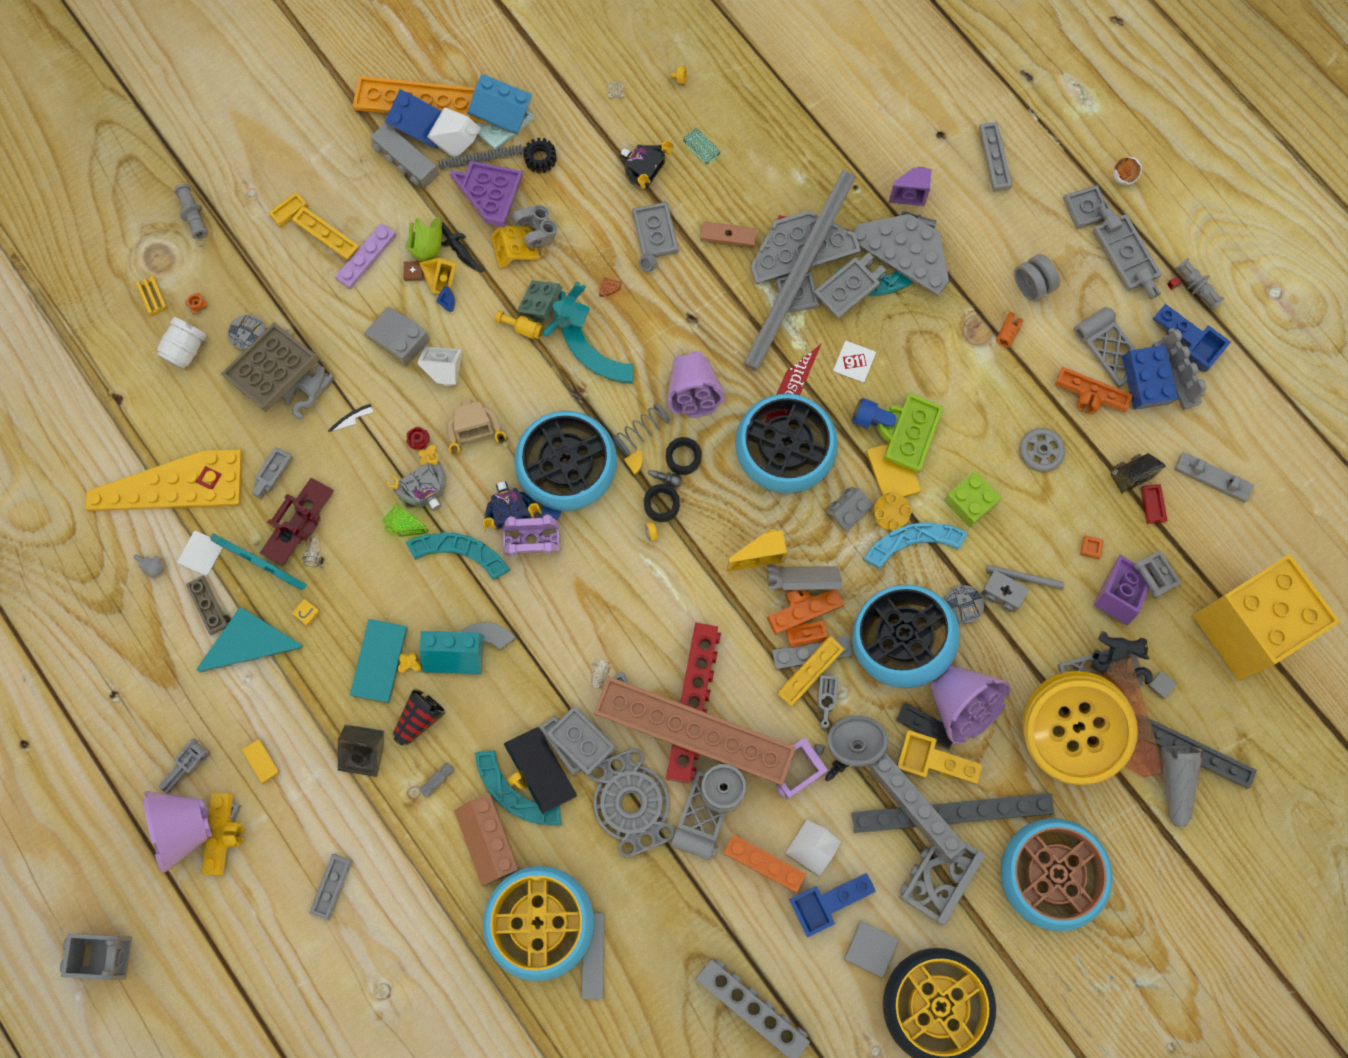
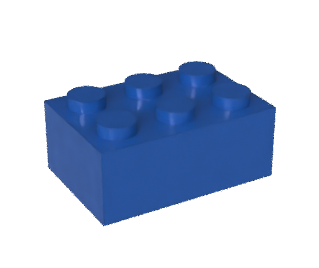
M1166 345L1130 350L1122 356L1130 394L1133 395L1131 399L1134 410L1169 405L1178 399Z

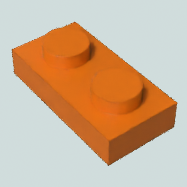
M824 621L798 625L786 631L790 648L824 642L828 637Z

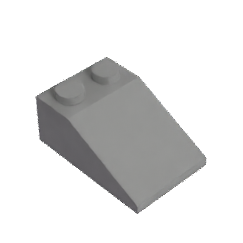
M387 307L364 332L365 336L405 367L430 341L426 330L390 307Z

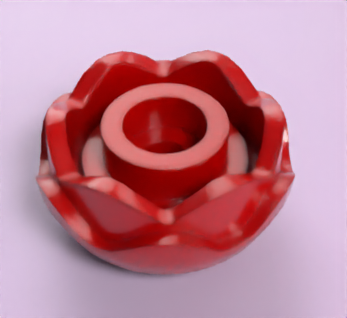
M421 427L412 428L406 435V443L414 450L424 449L430 440L428 431Z

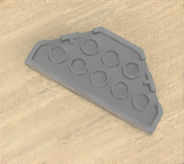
M808 210L774 221L750 267L756 285L790 274L819 217L816 213ZM833 222L810 268L860 253L861 249L856 234L839 227L838 224Z
M911 214L861 223L854 229L853 233L856 234L860 249L870 253L874 258L935 296L939 297L948 285L949 278L940 232Z

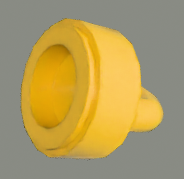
M678 66L677 72L670 73V77L677 78L678 84H685L687 81L686 66Z
M519 771L507 779L510 786L515 784L521 790L526 788V784Z

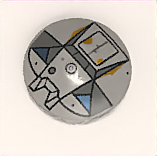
M243 315L231 323L228 337L235 347L246 350L266 328L258 317Z
M957 586L948 593L945 599L953 610L958 623L974 622L981 616L984 610L982 595L971 586Z

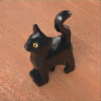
M1100 632L1098 640L1109 646L1110 651L1108 655H1103L1101 651L1094 650L1092 656L1094 659L1090 668L1100 672H1110L1132 680L1140 675H1144V683L1146 685L1150 684L1153 674L1149 669L1138 667L1130 672L1126 668L1130 653L1138 658L1149 660L1147 655V639L1139 638L1138 640L1131 641L1123 637L1112 638L1107 635V632Z

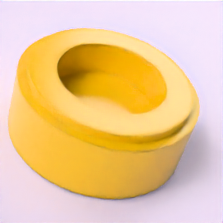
M652 521L645 523L648 540L650 542L657 540L658 534L655 524Z

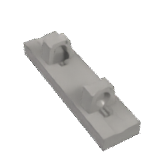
M1185 452L1181 454L1174 469L1243 503L1247 502L1254 486L1236 475L1234 476Z

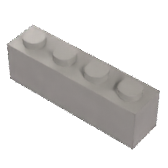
M384 123L370 136L374 150L378 153H383L385 159L390 164L394 163L403 175L407 174L416 186L420 185L424 189L439 175L436 165L387 123Z

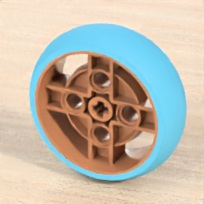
M1058 818L1037 820L1020 829L1010 840L1004 851L1001 861V882L1005 895L1016 912L1037 927L1051 931H1069L1080 928L1098 916L1105 907L1111 893L1113 876L1108 854L1100 841L1089 830L1077 823ZM1059 833L1071 837L1077 843L1071 848L1059 843L1045 844L1039 835ZM1023 851L1029 858L1026 865L1028 885L1021 890L1018 882L1017 866L1020 854ZM1040 852L1046 855L1047 860L1044 864L1039 861L1038 856ZM1069 856L1075 859L1074 867L1068 864L1067 859ZM1090 859L1095 875L1091 897L1084 890L1087 883L1085 864ZM1053 870H1059L1060 874L1058 876L1060 878H1054L1053 875L1055 873L1053 872ZM1039 882L1045 885L1043 893H1040L1037 889ZM1068 885H1071L1074 889L1073 896H1069L1066 892ZM1042 901L1055 906L1068 905L1074 914L1051 916L1039 911L1035 907Z

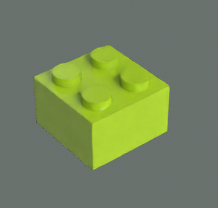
M975 470L949 492L944 501L971 528L992 510L1002 497Z

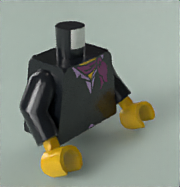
M670 140L664 141L661 145H637L633 152L626 148L622 150L620 158L626 161L625 174L630 184L641 186L642 189L649 187L665 164L664 153L667 155L672 153L670 148H674V145Z

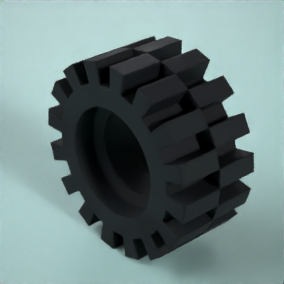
M537 138V141L532 139V143L528 142L523 152L527 168H531L532 172L536 169L539 174L540 170H543V173H546V169L548 171L552 170L551 166L554 167L557 160L555 146L552 145L550 140L547 142L546 138H543V141L540 138ZM538 151H543L547 154L546 158L542 160L534 159L533 155Z

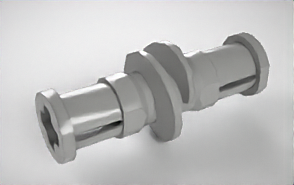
M178 185L174 192L178 195L180 205L183 208L180 212L181 219L188 222L194 239L206 237L208 230L204 228L203 220L199 213L202 210V206L195 203L190 193V185Z
M1185 259L1175 270H1179L1186 278L1185 280L1191 284L1187 288L1188 290L1195 288L1192 295L1198 292L1200 297L1204 298L1211 306L1210 309L1212 310L1224 300V297L1221 298L1212 285L1208 284L1209 275L1202 277L1200 272L1189 262L1190 259Z

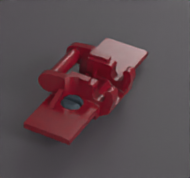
M310 478L297 498L286 494L285 500L276 514L267 522L275 528V531L260 551V554L284 566L301 541L307 542L321 521V517L318 514L334 490ZM306 502L313 503V507L310 510L303 507ZM293 503L296 511L289 523L285 521L282 525L279 524Z

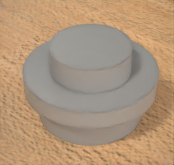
M646 253L641 256L639 266L642 270L651 272L656 268L657 260L654 255Z

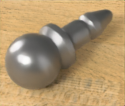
M656 470L648 471L650 476L662 480L663 484H668L674 489L679 488L682 484V478L678 474H671L670 472L664 474Z

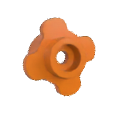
M200 293L190 295L185 301V304L191 308L193 314H197L200 309L207 307V302L202 299Z

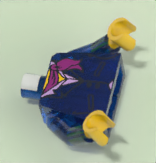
M503 481L496 484L498 493L492 495L491 501L487 503L482 523L484 531L488 527H492L493 530H499L503 528L505 520L509 517L529 519L531 517L534 518L533 514L535 512L540 514L542 512L539 505L526 493L519 492L517 488L509 489L507 482Z

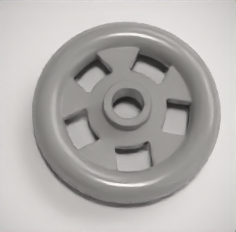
M1038 428L1028 432L1023 437L1020 444V454L1023 461L1030 468L1042 472L1051 471L1062 463L1065 457V445L1061 437L1054 431ZM1037 436H1045V441H1038ZM1053 441L1057 446V448L1054 450L1052 449V446L1050 444V442ZM1029 443L1034 444L1033 451L1028 450ZM1040 447H1045L1046 451H1041ZM1052 454L1055 459L1050 463L1046 458ZM1036 456L1042 460L1040 463H1037L1032 459Z

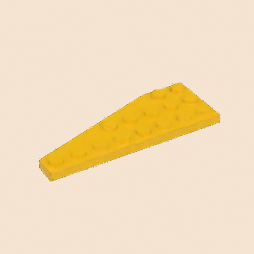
M241 449L200 451L88 490L86 494V510L111 511L241 506L243 451ZM205 466L222 474L213 490L196 483ZM207 471L201 481L211 485L216 479V474L213 471Z

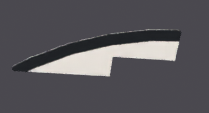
M371 404L350 412L335 423L328 432L356 424V417L373 413Z

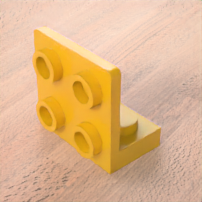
M505 225L504 227L499 226L491 235V240L499 268L505 269L512 260H538L540 258L538 248L530 249L524 241V237L528 233L533 232L532 228L529 226Z

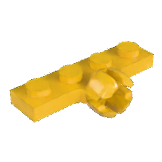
M211 793L208 823L211 827L212 837H208L205 841L201 875L224 876L227 849L229 847H238L244 841L245 837H236L237 833H245L244 826L239 822H231L230 819L233 794Z

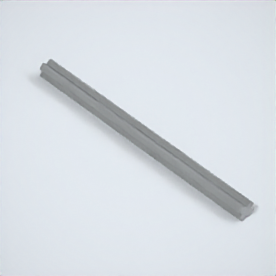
M842 170L744 362L746 367L757 371L856 178L854 174Z

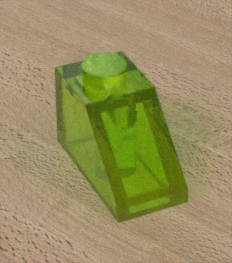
M397 503L382 519L385 525L384 529L391 535L395 533L399 537L427 534L429 531L422 522Z

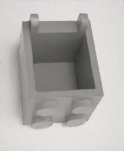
M68 933L63 943L65 953L64 959L60 963L61 977L102 980L126 979L132 936ZM92 945L89 966H82L85 946Z

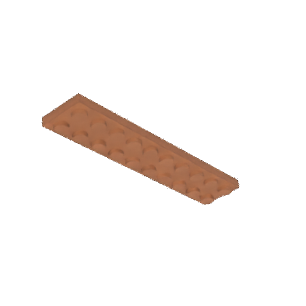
M609 676L593 713L596 716L717 762L729 764L741 771L781 786L784 783L796 749L795 746Z

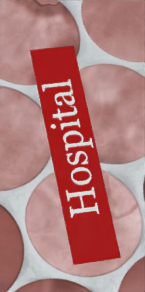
M821 344L786 371L776 395L801 394ZM780 411L767 415L765 423L779 416H789L790 412Z

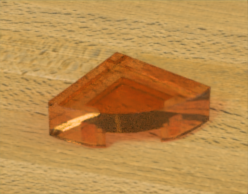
M604 278L599 297H608L618 292L622 282Z

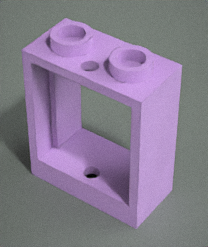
M805 737L793 746L796 747L795 751L800 748L817 773L791 791L785 783L782 786L778 785L776 790L782 798L786 797L787 800L828 771Z

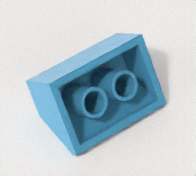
M481 74L467 114L518 134L529 109L532 94Z

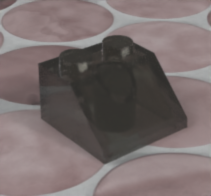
M1149 453L1143 456L1137 454L1130 459V462L1126 464L1121 462L1114 466L1115 470L1110 475L1122 494L1155 478L1166 466Z
M345 724L338 738V771L377 777L384 748V731Z

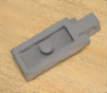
M277 447L274 448L255 477L254 484L256 487L252 491L255 497L262 499L266 491L270 492L293 459L292 455Z

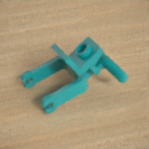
M575 282L567 297L564 291L560 292L559 300L553 304L554 320L544 329L543 336L548 337L558 326L571 329L572 325L579 328L583 327L590 308L575 301L586 288L584 284L580 286V282Z

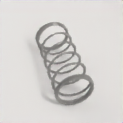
M655 403L654 408H649V416L641 414L642 423L633 420L634 429L626 426V435L617 433V435L613 436L615 444L625 455L628 456L630 451L619 437V434L624 436L637 449L631 441L626 428L631 429L645 443L644 439L639 435L634 422L643 426L649 435L653 437L652 433L645 426L642 416L650 419L656 428L660 430V427L654 422L650 414L651 409L666 424L671 422L668 413L660 404Z

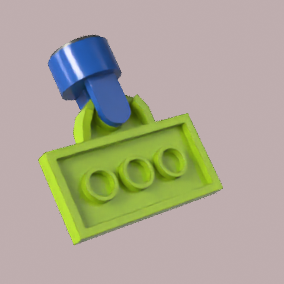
M908 393L902 408L890 406L886 410L877 407L878 403L864 397L860 398L851 418L852 423L868 429L870 424L877 426L881 437L889 442L884 459L919 474L943 406L912 393Z

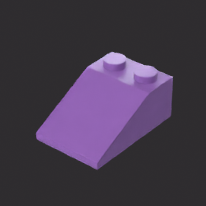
M1119 555L1098 592L1094 606L1128 625L1140 613L1149 586L1140 572L1133 567L1135 563Z

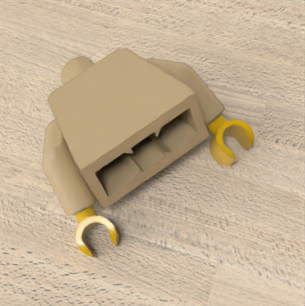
M471 399L463 400L462 406L454 409V415L451 416L447 424L448 439L451 441L449 452L453 455L452 449L458 447V453L461 454V447L457 444L456 440H458V443L491 435L493 431L496 433V443L499 444L497 439L499 435H502L506 441V434L500 430L501 425L496 414L489 408L483 407L481 402L473 403Z

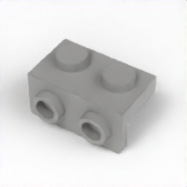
M850 487L842 493L838 500L830 504L826 513L829 516H833L840 527L847 531L873 505L860 488Z

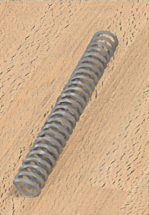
M521 144L519 147L516 145V149L514 145L512 148L509 146V150L507 147H505V150L502 147V152L499 148L498 151L495 149V153L492 149L491 152L488 150V155L486 151H484V154L481 151V156L479 152L477 155L474 152V158L472 154H470V157L467 154V159L465 155H463V158L460 155V161L458 156H456V160L453 157V162L451 158H449V161L446 158V164L444 159H442V163L439 159V167L437 168L440 170L441 168L444 169L445 166L447 169L448 166L451 168V165L452 167H455V165L458 167V163L460 166L462 164L465 166V162L468 165L472 160L479 162V159L481 162H483V159L486 162V157L488 161L490 158L493 160V156L495 159H497V156L500 159V154L502 158H504V155L507 158V153L509 157L511 153L514 156V151L516 155H518V152L521 155V150L523 153L524 147Z

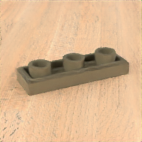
M203 575L187 583L186 586L208 633L213 635L225 629L228 623L206 577Z

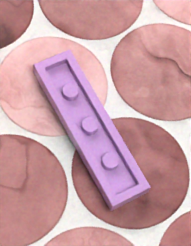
M381 223L335 276L336 280L351 290L394 240L396 233Z

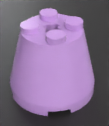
M700 351L676 356L673 359L674 363L672 365L667 395L670 411L675 415L679 413L687 414L689 418H697L714 413L716 407L724 403L725 398L723 388L709 359Z

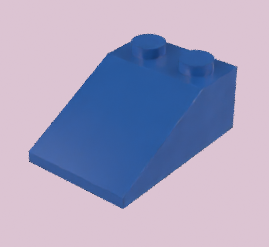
M400 89L386 117L385 123L438 149V146L427 136L442 111Z

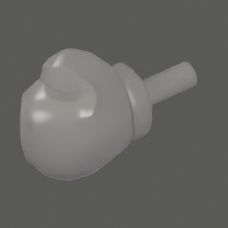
M136 554L133 557L140 562L139 568L151 578L158 576L164 568L161 563L162 559L159 556H155L153 559L147 556L143 559Z

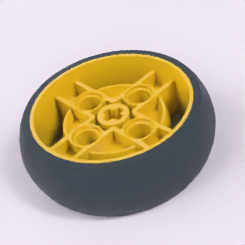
M929 948L906 957L893 970L883 995V1013L892 1038L912 1058H971L983 1048L990 1038L996 1020V1000L988 978L971 959L950 949ZM932 963L948 964L958 968L964 974L957 980L944 974L930 975L924 965ZM906 979H908L913 987L908 1000L909 1016L901 1021L898 1001L901 988ZM926 982L931 985V992L927 995L922 991V986ZM954 988H958L961 993L960 998L954 1000L951 996ZM977 993L980 1003V1014L976 1028L971 1034L966 1026L971 1010L969 998ZM936 1002L944 1004L942 1006L943 1011L935 1009L937 1007ZM921 1013L927 1015L928 1020L924 1025H920L918 1022V1016ZM954 1018L957 1026L954 1030L950 1031L947 1023L950 1019ZM922 1033L934 1039L949 1038L955 1048L940 1051L932 1050L918 1044L914 1039Z

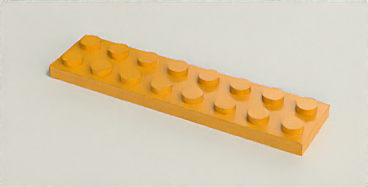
M359 76L353 102V109L355 111L388 114L401 89L441 111L446 107L468 116L475 123L491 124L467 114L475 91L474 87Z

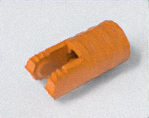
M1011 311L1008 313L996 338V342L1003 347L1012 346L1023 322L1022 318H1018L1014 324H1011L1015 317V313Z

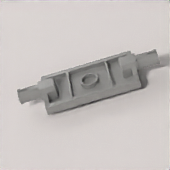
M1108 201L1101 203L1097 208L1104 218V223L1095 227L1093 232L1127 291L1143 286L1150 299H1153V296L1156 298L1161 292L1153 280L1160 278L1162 275L1128 215L1118 216L1114 214Z

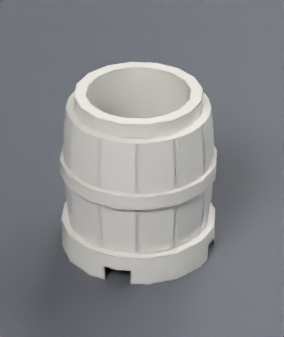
M173 317L170 321L171 325L161 337L162 339L157 348V355L185 369L197 355V351L202 341H205L207 334Z

